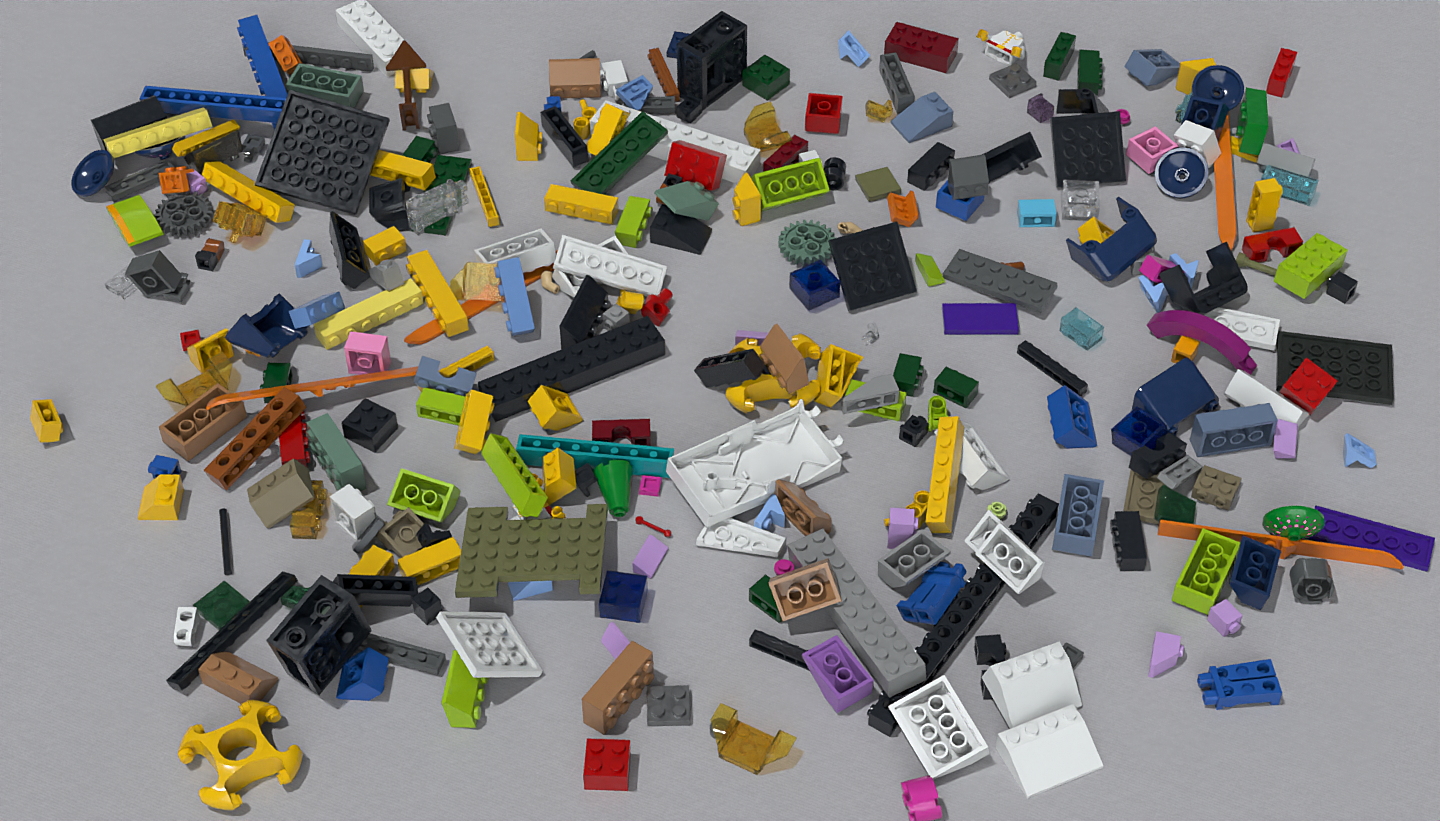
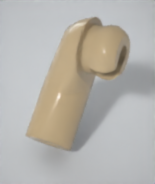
M840 222L837 226L838 231L842 234L862 231L861 228L852 222Z
M544 271L541 274L542 287L557 294L560 286L552 282L553 273L551 271Z

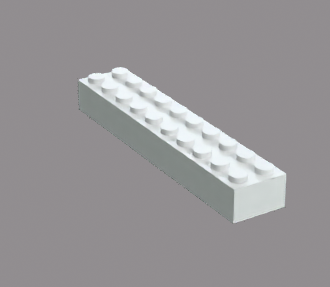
M605 100L590 120V134L592 136L594 125L598 122L600 111L605 106V103L630 113L624 128L641 111ZM647 114L668 130V134L647 155L668 161L671 144L677 140L727 155L721 179L738 184L744 173H748L751 177L760 166L761 149Z

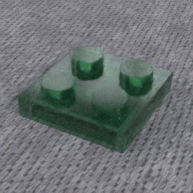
M1162 485L1158 489L1154 519L1159 522L1160 520L1193 524L1196 501Z
M224 580L194 603L193 607H197L198 613L216 629L220 630L250 601Z

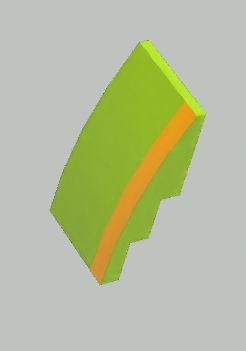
M140 195L106 206L114 225L118 228L121 237L129 247L164 235L157 220Z

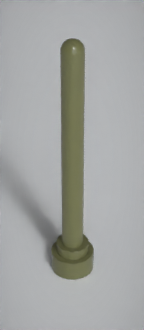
M1239 252L1236 258L1239 268H1246L1247 266L1273 276L1276 274L1277 269L1252 261L1249 257H1246V254Z

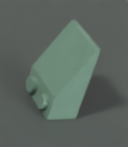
M686 181L658 189L654 192L674 213L709 221L719 205L714 199L715 196L704 190V185L699 182Z

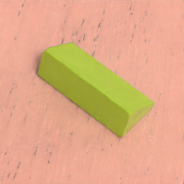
M916 253L915 263L927 286L945 283V279L933 257Z

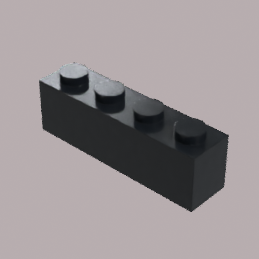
M553 106L541 111L542 128L570 164L575 167L588 162L587 145L558 108Z
M749 349L704 358L694 371L707 388L712 386L718 387L723 384L729 385L734 382L741 383L751 379L756 380L761 376V372L766 366L755 350Z
M337 574L333 580L335 584L352 594L358 605L410 607L412 605V598L418 594L416 577Z

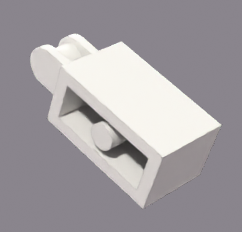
M622 61L601 63L602 70H600L601 80H603V89L607 91L608 97H614V100L617 101L620 97L616 94V90L628 83Z

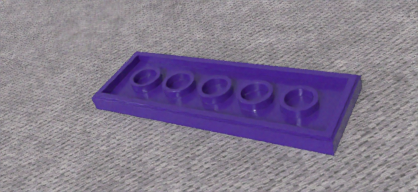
M1315 505L1314 509L1321 512L1325 518V526L1319 533L1307 539L1385 551L1396 557L1403 566L1425 572L1428 571L1435 541L1434 537Z

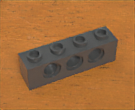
M897 53L880 55L879 71L897 114H899L914 103L915 95Z

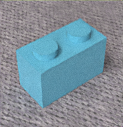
M1054 199L1018 200L1017 217L1019 227H1055L1056 208Z

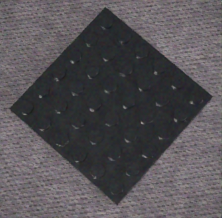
M289 90L255 185L273 192L356 215L390 119Z

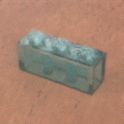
M1267 165L1261 180L1275 178L1283 189L1281 198L1310 206L1319 180Z

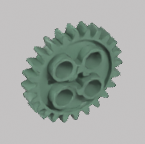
M803 220V223L796 221V225L790 223V228L785 226L784 231H781L778 248H780V253H783L784 258L789 257V262L795 260V265L799 262H802V266L805 263H808L809 266H812V263L819 265V261L825 263V258L831 259L832 253L828 240L836 237L835 233L831 232V228L826 229V224L820 226V221L816 222V224L813 223V220H810L809 223L806 220Z

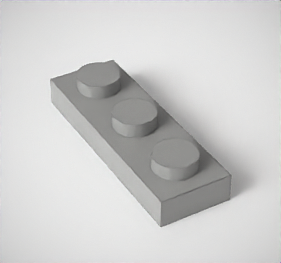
M1187 455L1161 471L1157 478L1166 487L1173 490L1198 474L1203 466Z

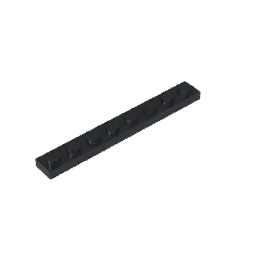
M282 571L166 680L169 686L181 691L187 688L199 675L198 669L209 656L224 652L229 646L233 645L240 635L248 631L257 619H260L271 606L275 605L286 592L292 589V586L298 582L296 576Z

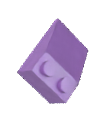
M837 635L802 654L825 699L837 713L872 694L874 680Z

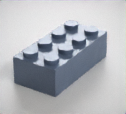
M1270 403L1196 414L1190 442L1197 457L1271 446L1278 419Z
M1064 474L1052 550L1092 556L1104 480Z

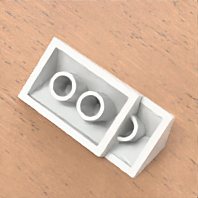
M1240 369L1237 370L1224 393L1226 397L1239 403L1240 407L1270 403L1277 419L1296 423L1298 427L1309 416L1307 411Z
M988 510L965 539V542L988 567L1016 593L1020 594L1041 578L1045 562L991 510Z

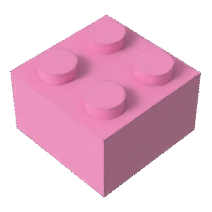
M1155 126L1129 139L1126 155L1144 171L1151 174L1155 172L1159 159L1166 152L1178 148V145Z
M350 331L344 347L349 374L361 375L388 371L391 358L387 336Z

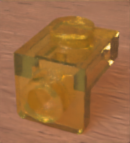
M868 100L865 104L866 116L884 123L887 117L892 115V101L887 100L883 106Z

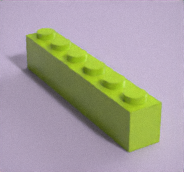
M490 433L481 451L485 462L490 466L499 483L511 498L512 503L519 510V513L524 517L532 516L538 518L548 498L508 438Z

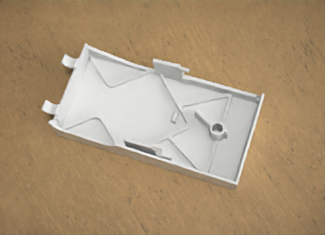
M800 399L794 408L762 423H756L753 420L668 458L666 472L704 525L709 527L766 503L772 493L775 494L777 480L793 482L799 488H803L839 473L843 458L835 448L840 447L844 440L840 435L834 440H828L813 421V418H816L821 413L820 409L815 406L811 411H805L803 400Z

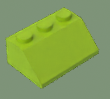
M401 468L387 506L403 511L409 507L415 515L442 523L454 510L461 490L453 484Z
M453 650L441 704L451 727L476 728L477 719L481 718L480 705L481 701L485 699L484 687L488 683L489 677L473 678L457 650Z

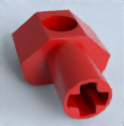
M664 288L658 296L654 294L649 295L643 302L641 315L643 317L648 316L653 324L659 327L670 313L666 305L673 297L672 292Z

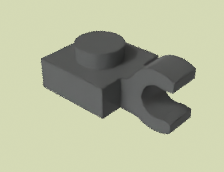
M247 135L242 144L245 162H251L254 152L259 153L265 144V137Z
M181 272L182 277L175 291L165 293V299L178 302L183 301L190 284V280L187 279V273Z

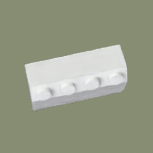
M1060 642L992 665L981 677L1010 729L1074 704L1076 709L1082 706L1070 659Z
M945 675L888 706L926 772L932 779L969 766L989 755L986 742Z
M1074 704L997 735L995 748L1027 799L1103 768L1102 761L1085 721Z

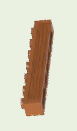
M659 47L649 49L647 57L650 60L654 73H656L660 86H662L663 93H665V96H675V102L680 101V93Z

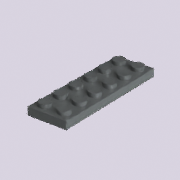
M962 249L958 250L943 272V278L1040 313L1058 288L1057 282Z

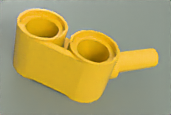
M582 99L579 101L582 108V117L575 118L573 126L577 134L584 140L590 135V120L597 110L594 107H588L586 101Z
M620 290L621 296L618 297L616 304L627 310L629 314H636L642 309L643 294Z
M924 490L916 492L912 504L905 508L915 509L914 517L918 518V529L925 521L929 492ZM889 518L884 519V526H889Z

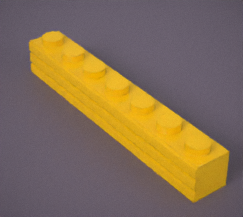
M234 119L176 142L172 150L177 157L186 156L190 152L193 153L197 149H203L207 145H212L214 142H220L231 135L235 136L238 134L240 126Z
M481 167L469 168L470 177L488 227L499 225V216L497 215Z
M487 345L461 358L459 361L440 369L439 373L445 378H451L456 375L458 367L474 371L495 360L494 352Z

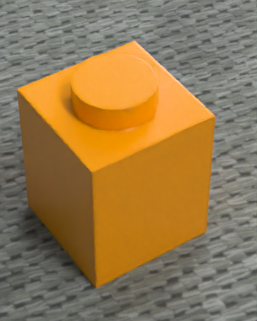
M1181 336L1173 349L1171 362L1177 363L1184 358H1189L1193 361L1197 355L1200 341L1187 336Z

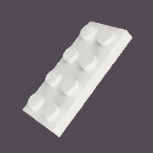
M1220 307L1204 314V316L1212 318L1231 329L1248 346L1274 351L1280 319Z

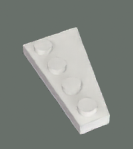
M732 518L709 527L704 526L696 540V545L771 557H778L786 544L785 537Z

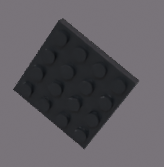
M1120 111L1050 118L1056 188L1126 181Z
M897 221L828 240L848 311L917 292Z

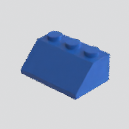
M1065 385L1048 395L1047 407L1051 416L1050 423L1053 427L1054 440L1067 449L1096 447L1097 441L1089 402Z

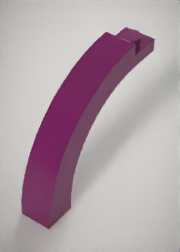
M1168 310L1154 314L1146 325L1157 339L1164 336L1181 335L1200 340L1223 354L1237 370L1246 371L1250 375L1257 367L1255 361L1248 354L1251 348L1231 329L1207 316L1190 311Z

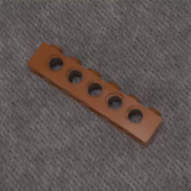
M284 387L204 469L210 480L227 491L307 408L300 396Z

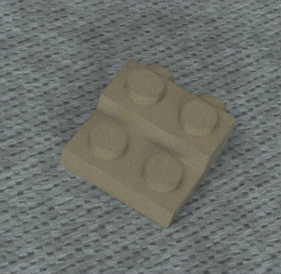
M1204 465L1194 484L1191 498L1229 510L1242 478Z
M408 507L404 511L399 510L389 523L385 521L383 527L377 533L376 537L389 551L393 550L402 558L405 555H410L422 549L421 543L417 538V532L424 523Z

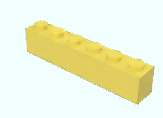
M202 107L103 140L107 151L113 158H117L212 127L207 110Z
M410 278L404 281L403 285L389 291L380 292L314 323L316 337L325 349L328 350L347 341L350 331L364 333L424 304L422 291Z

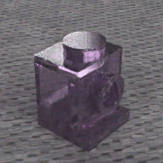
M1040 93L1028 100L1027 113L1039 123H1042L1053 117L1054 105L1043 98V94Z

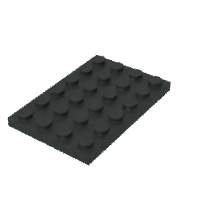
M1278 331L1276 391L1282 389L1283 385L1307 357L1337 380L1336 385L1326 397L1392 405L1394 395L1391 344Z

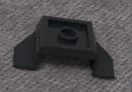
M403 178L369 188V213L376 222L387 229L393 226L398 231L411 229V218L405 209V192L410 191V186L407 185Z

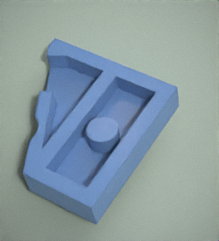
M642 75L618 88L616 94L629 108L640 111L652 92L653 85Z

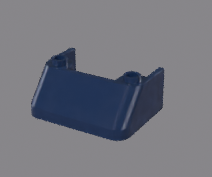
M1117 197L1116 200L1121 218L1126 224L1100 244L1095 240H1089L1080 246L1071 239H1066L1071 259L1103 281L1115 279L1157 243L1156 233L1141 212L1120 197Z

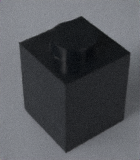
M1339 271L1335 276H1331L1328 279L1326 294L1345 304L1355 294L1358 281Z
M428 587L412 598L414 614L426 625L437 619L436 617L439 612H443L441 599Z

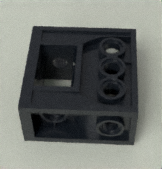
M721 11L677 43V89L680 93V98L683 100L688 93L702 99L703 111L742 81L743 70L747 68V25Z
M320 575L266 641L286 673L317 695H320L372 632V629L355 597L323 575ZM326 606H330V609L327 611V613L325 615H322V609ZM340 627H343L341 634L334 635Z

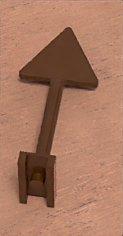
M403 40L386 66V71L403 70L405 103L399 104L402 129L406 130V126L416 125V129H420L416 102L412 103L410 70L426 68L427 66L406 40Z

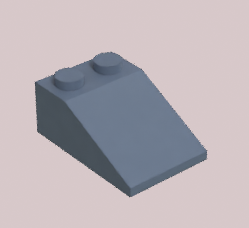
M1162 49L1133 50L1124 67L1129 70V74L1139 78L1143 85L1150 86L1158 85L1178 74L1180 63Z
M934 91L917 99L892 119L891 124L908 143L952 127L954 111Z

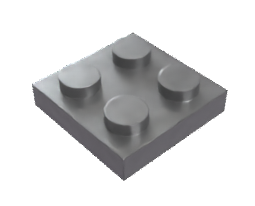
M1017 63L989 75V80L1008 98L1036 87L1037 81Z
M689 685L647 686V726H690Z

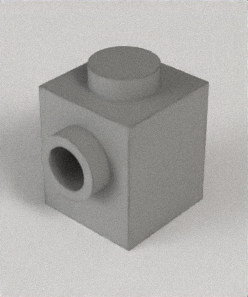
M615 303L603 313L604 329L610 331L630 323L629 312Z

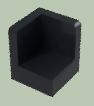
M587 463L575 470V478L578 487L586 497H589L590 493L587 487L598 481L594 469Z

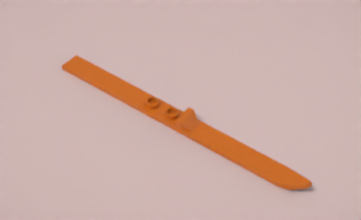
M1228 112L1218 140L1221 154L1214 162L1218 234L1221 242H1227L1232 251L1236 240L1237 226L1233 181L1235 176L1232 166Z
M554 263L550 266L536 268L532 272H524L525 286L540 279L544 271H554ZM488 283L485 285L482 293L460 305L467 319L504 299L503 296L499 295L498 285H501L500 283L494 286ZM434 319L409 334L404 339V342L408 344H424L445 333V331H441L438 323L439 320Z
M418 366L224 394L208 403L206 409L208 411L212 407L229 402L276 396L284 387L294 393L310 391L316 396L321 397L323 396V389L335 390L338 386L350 388L359 383L414 376Z
M1160 520L1157 535L1197 541L1202 528L1238 542L1241 541L1242 536H1246L1281 550L1279 559H1285L1290 554L1401 570L1404 568L1403 564L1396 557L1381 550L1302 539L1290 541L1288 537Z

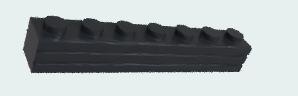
M1025 340L1018 345V355L1060 385L1067 386L1079 396L1087 392L1088 384L1084 380H1081L1077 375L1061 366L1059 362L1054 361L1049 355L1033 346L1032 343Z
M756 629L753 631L749 638L750 647L810 671L802 657V654L808 650L790 644L785 640H780L775 636H770Z

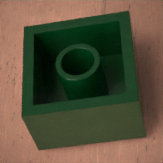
M763 55L743 70L742 86L767 101L790 85V69L767 55Z

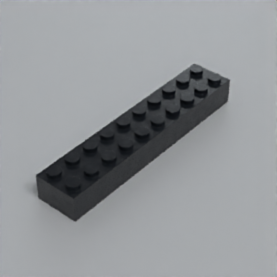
M646 316L478 382L479 392L493 396L492 403H494V408L491 416L497 422L530 409L531 406L528 400L541 385L568 394L665 355V339L650 318Z

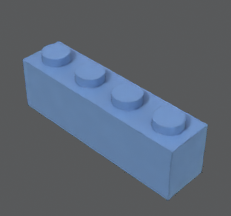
M519 257L497 261V267H494L495 277L499 278L501 284L498 285L499 295L504 298L502 309L503 313L508 316V321H506L507 331H511L512 336L534 332L535 327Z

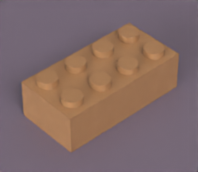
M217 383L159 426L162 441L189 461L247 418L244 402L224 403L207 411L206 406L218 396L231 393Z
M634 641L627 645L583 696L582 711L584 724L603 735L609 729L614 728L621 714L624 715L628 711L634 699L637 700L646 685H650L654 679L652 651Z

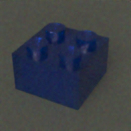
M821 259L790 272L789 288L808 310H812L840 297V281Z
M1137 406L1111 429L1112 444L1130 456L1133 451L1144 445L1154 450L1157 438L1167 434V424Z
M607 570L599 600L600 618L640 623L648 592L647 576Z

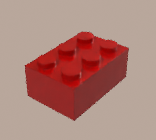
M677 140L671 144L664 176H667L669 173L682 177L683 182H699L704 185V189L713 191L720 187L727 155Z

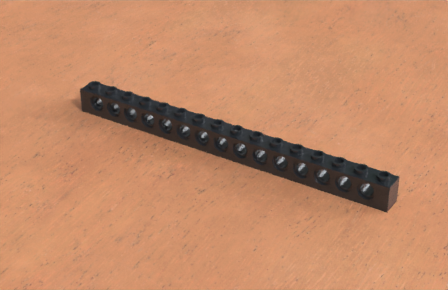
M1038 493L1034 499L1028 501L1025 511H1021L1018 514L1015 524H1011L1008 528L1032 549L1056 518L1059 503ZM985 563L980 564L975 572V576L967 580L965 589L957 593L955 602L948 606L942 619H939L936 625H934L932 632H928L925 635L922 645L914 649L925 663L926 680L890 698L883 690L878 698V702L872 704L867 712L869 726L889 737L892 735L899 724L891 711L887 710L889 709L888 706L933 681L1004 587L1006 582Z

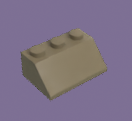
M294 458L247 489L250 505L268 529L315 499L309 469Z

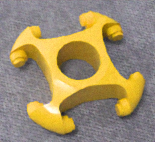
M802 333L792 336L793 345L804 359L807 357L814 360L820 358L821 348L814 340ZM748 337L739 342L729 352L754 349L759 357L762 354L760 346H758V340L754 338L749 339ZM761 374L756 380H746L738 387H728L725 396L735 408L746 414L755 410V402L771 399H789L790 408H794L799 403V400L802 399L805 407L820 393V383L818 380H811L809 385L789 394L785 388L782 389L776 376Z
M246 700V702L238 706L243 717L208 733H205L201 724L188 728L178 750L180 761L183 764H188L196 754H201L210 762L219 775L218 782L214 786L203 787L199 790V797L202 803L217 809L234 810L243 804L239 794L235 795V793L253 781L278 773L276 777L280 785L291 783L294 780L303 757L300 747L295 744L290 746L287 751L280 752L267 741L261 732V726L264 722L275 723L281 719V713L278 708L270 703ZM242 746L255 748L254 752L245 759L234 761L225 758L235 748Z

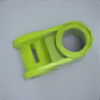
M933 396L929 399L928 432L937 430L939 417H948L946 401L941 396Z

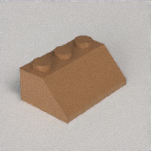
M600 58L549 59L550 97H601Z
M778 324L773 325L760 345L762 353L760 359L765 365H768L771 375L777 377L780 387L782 389L785 388L791 394L809 385L805 361Z
M776 481L775 495L785 517L804 536L820 529H824L827 534L831 532V517L828 513H824L818 504L806 495L802 488H799L793 482Z
M829 558L772 577L768 582L782 621L842 601Z
M228 651L211 654L198 669L202 684L240 704L246 702V700L261 701L279 680L273 674Z

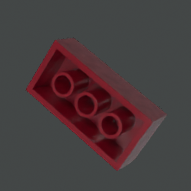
M896 22L885 40L884 54L897 53L899 60L902 62L947 73L957 55L959 38Z

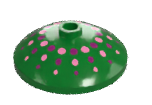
M1284 506L1266 513L1262 524L1263 528L1271 535L1288 537L1290 541H1298L1319 533L1325 526V518L1321 512L1310 507Z

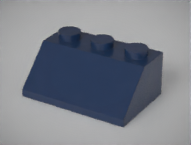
M1246 536L1241 537L1229 584L1241 603L1261 610L1270 597L1281 550Z

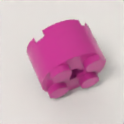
M930 775L901 782L902 799L904 806H907L909 810V821H932L942 818L941 806L938 805L937 799L939 797Z

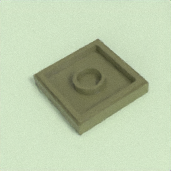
M888 167L855 175L856 182L869 202L886 198L890 192L901 194V187Z

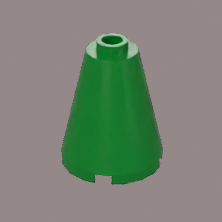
M610 460L609 464L605 466L601 463L595 467L594 473L598 479L597 483L611 515L623 517L629 512L633 466H630V463L625 460Z

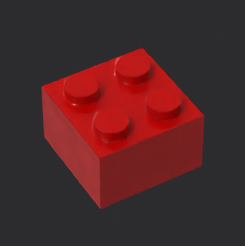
M809 93L805 114V131L839 134L843 96Z
M1306 357L1283 385L1280 393L1307 411L1311 416L1334 388L1337 380Z
M587 738L583 772L584 790L628 791L631 759L630 740Z

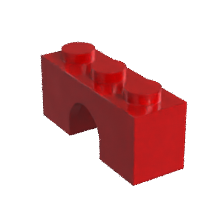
M1281 48L1269 77L1266 89L1267 94L1283 97L1288 78L1294 69L1298 52Z
M1295 227L1245 236L1241 250L1250 260L1259 263L1267 261L1270 249L1279 251L1283 258L1290 256L1303 245V240Z

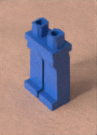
M940 562L937 566L927 570L928 573L924 574L922 582L907 601L900 600L896 605L903 620L936 625L960 588L966 585L963 579L967 573L964 565L956 563L953 568H950L948 563Z
M1271 659L1218 668L1216 666H1209L1208 672L1198 674L1197 683L1200 688H1210V690L1203 691L1202 693L1204 705H1215L1216 710L1223 709V706L1233 707L1237 704L1270 702V705H1279L1282 696V690Z

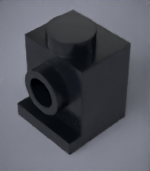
M689 93L677 106V118L690 124L702 113V99Z
M912 415L904 425L900 426L899 439L916 447L927 435L929 423L923 416L916 417Z

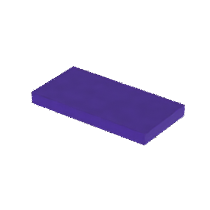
M942 303L944 335L1019 333L1017 309L1014 303Z

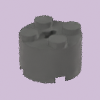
M1299 558L1290 569L1289 576L1293 595L1301 603L1319 604L1323 602L1322 599L1327 596L1329 599L1333 595L1335 586L1331 568L1326 559Z

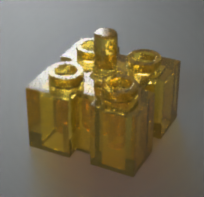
M219 201L212 222L219 224L218 227L221 229L232 230L229 241L236 243L238 236L243 237L245 235L251 238L254 235L261 236L267 215L253 211L238 203L230 204Z

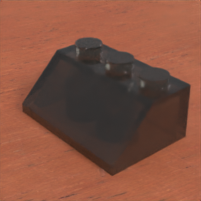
M236 130L185 156L184 159L189 168H193L202 175L205 162L221 161L224 163L223 161L227 159L231 162L239 158V153L243 152L240 133Z

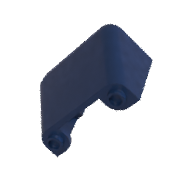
M279 293L274 296L273 301L269 305L266 304L261 311L250 317L247 313L242 315L226 334L225 339L233 345L263 357L269 358L271 356L274 358L281 349L296 339H303L308 334L307 329L310 325L294 328L289 311L294 309V307Z
M1184 358L1143 384L1136 391L1131 416L1157 438L1167 433L1176 436L1179 431V423L1202 408L1205 412H1213L1219 406V398L1194 362L1189 358Z

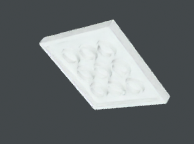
M439 612L437 615L438 622L473 678L539 677L543 672L506 613Z

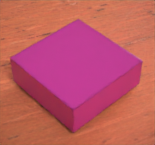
M642 475L639 495L659 497L662 477Z

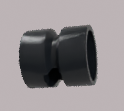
M837 157L827 159L823 170L829 190H839L844 185L846 163Z

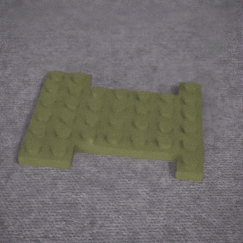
M587 504L586 518L508 520V507L468 508L455 587L456 598L497 597L499 582L580 580V594L601 593L608 514L607 504Z

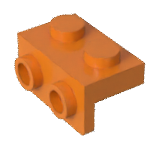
M910 191L906 197L889 193L887 201L891 222L897 221L900 225L911 227L919 216L914 191Z

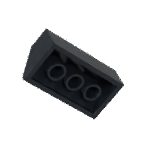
M154 95L91 119V123L101 150L107 151L103 139L165 120L167 116Z
M332 211L329 222L330 242L333 245L340 280L344 285L355 289L370 277L357 227Z
M589 275L585 276L559 325L561 349L596 336L597 327L603 322V313L610 308L608 292Z

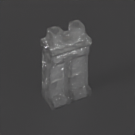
M449 179L444 184L406 200L409 227L419 236L424 233L425 227L446 216H453L456 212L458 214L462 213V206L469 203L468 197L464 193L468 190L467 184L463 180L454 182L452 179Z

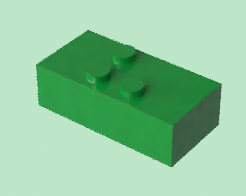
M1246 87L1238 114L1236 130L1239 152L1259 155L1268 129L1267 91Z

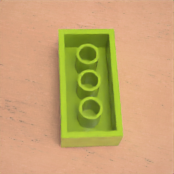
M820 157L757 173L750 177L761 194V212L823 196L830 191Z
M1316 233L1278 265L1273 282L1305 299L1343 266L1348 249L1331 241L1324 235Z
M1202 528L1175 585L1171 601L1209 615L1210 608L1216 605L1234 566L1240 542Z

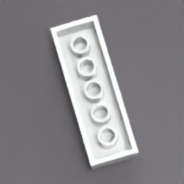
M357 0L336 9L337 24L364 54H372L374 65L386 77L394 75L395 71H386V66L404 39L366 0Z

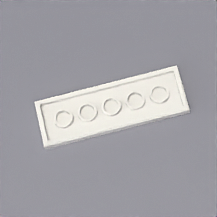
M562 235L553 269L583 278L589 275L596 282L629 292L641 293L643 296L648 297L652 294L658 296L661 292L667 266Z

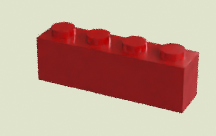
M305 411L279 436L282 466L293 458L305 467H307V463H310L309 451H305L306 448H309L308 438L304 437L307 431L306 422L302 423V420L306 419Z

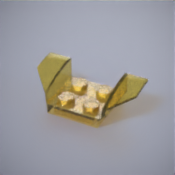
M771 101L759 104L753 108L745 122L744 136L751 147L761 149L760 152L780 148L785 142L792 141L788 131L782 132L776 123L775 108Z
M466 262L464 268L450 281V289L456 299L504 302L503 296H500L498 291V285H501L500 280L495 277L494 267H497L496 264Z
M221 352L208 359L210 370L178 386L169 378L155 387L165 400L188 406L217 383L229 390L228 383L232 363Z
M722 703L719 704L711 718L719 758L755 775H758L765 765L787 756L797 737L782 730H779L777 735L773 737L738 721V710Z

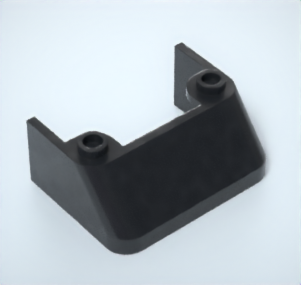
M1088 88L1059 89L1056 114L1109 112L1108 108Z
M1031 132L983 153L986 157L989 183L1017 168L1021 171L1029 167L1028 163L1042 157Z
M1227 242L1206 251L1213 266L1206 274L1210 286L1196 293H1193L1180 264L1159 273L1173 303L1191 312L1203 315L1247 292V283Z

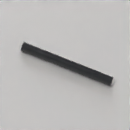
M222 508L219 510L223 568L225 575H231L232 564L227 509Z

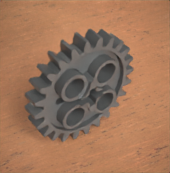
M190 191L187 194L181 192L180 195L174 193V197L167 196L168 200L162 199V204H158V209H155V219L161 230H165L166 234L171 232L172 236L178 233L179 237L182 233L188 236L189 232L195 235L196 230L201 232V227L207 228V223H211V218H214L211 201H209L208 197L204 198L203 194L198 196L197 192L193 194Z

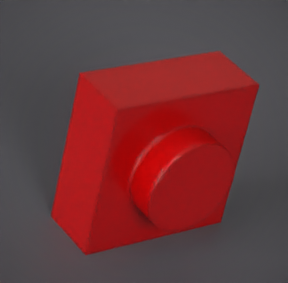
M199 330L180 333L183 351H187L189 346L201 341Z

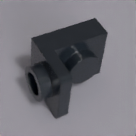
M428 523L423 524L417 532V538L422 548H427L452 537L449 530H436L432 532Z

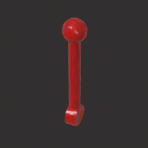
M642 516L635 518L636 524H644L663 533L665 537H670L672 534L668 529L664 530L644 521Z

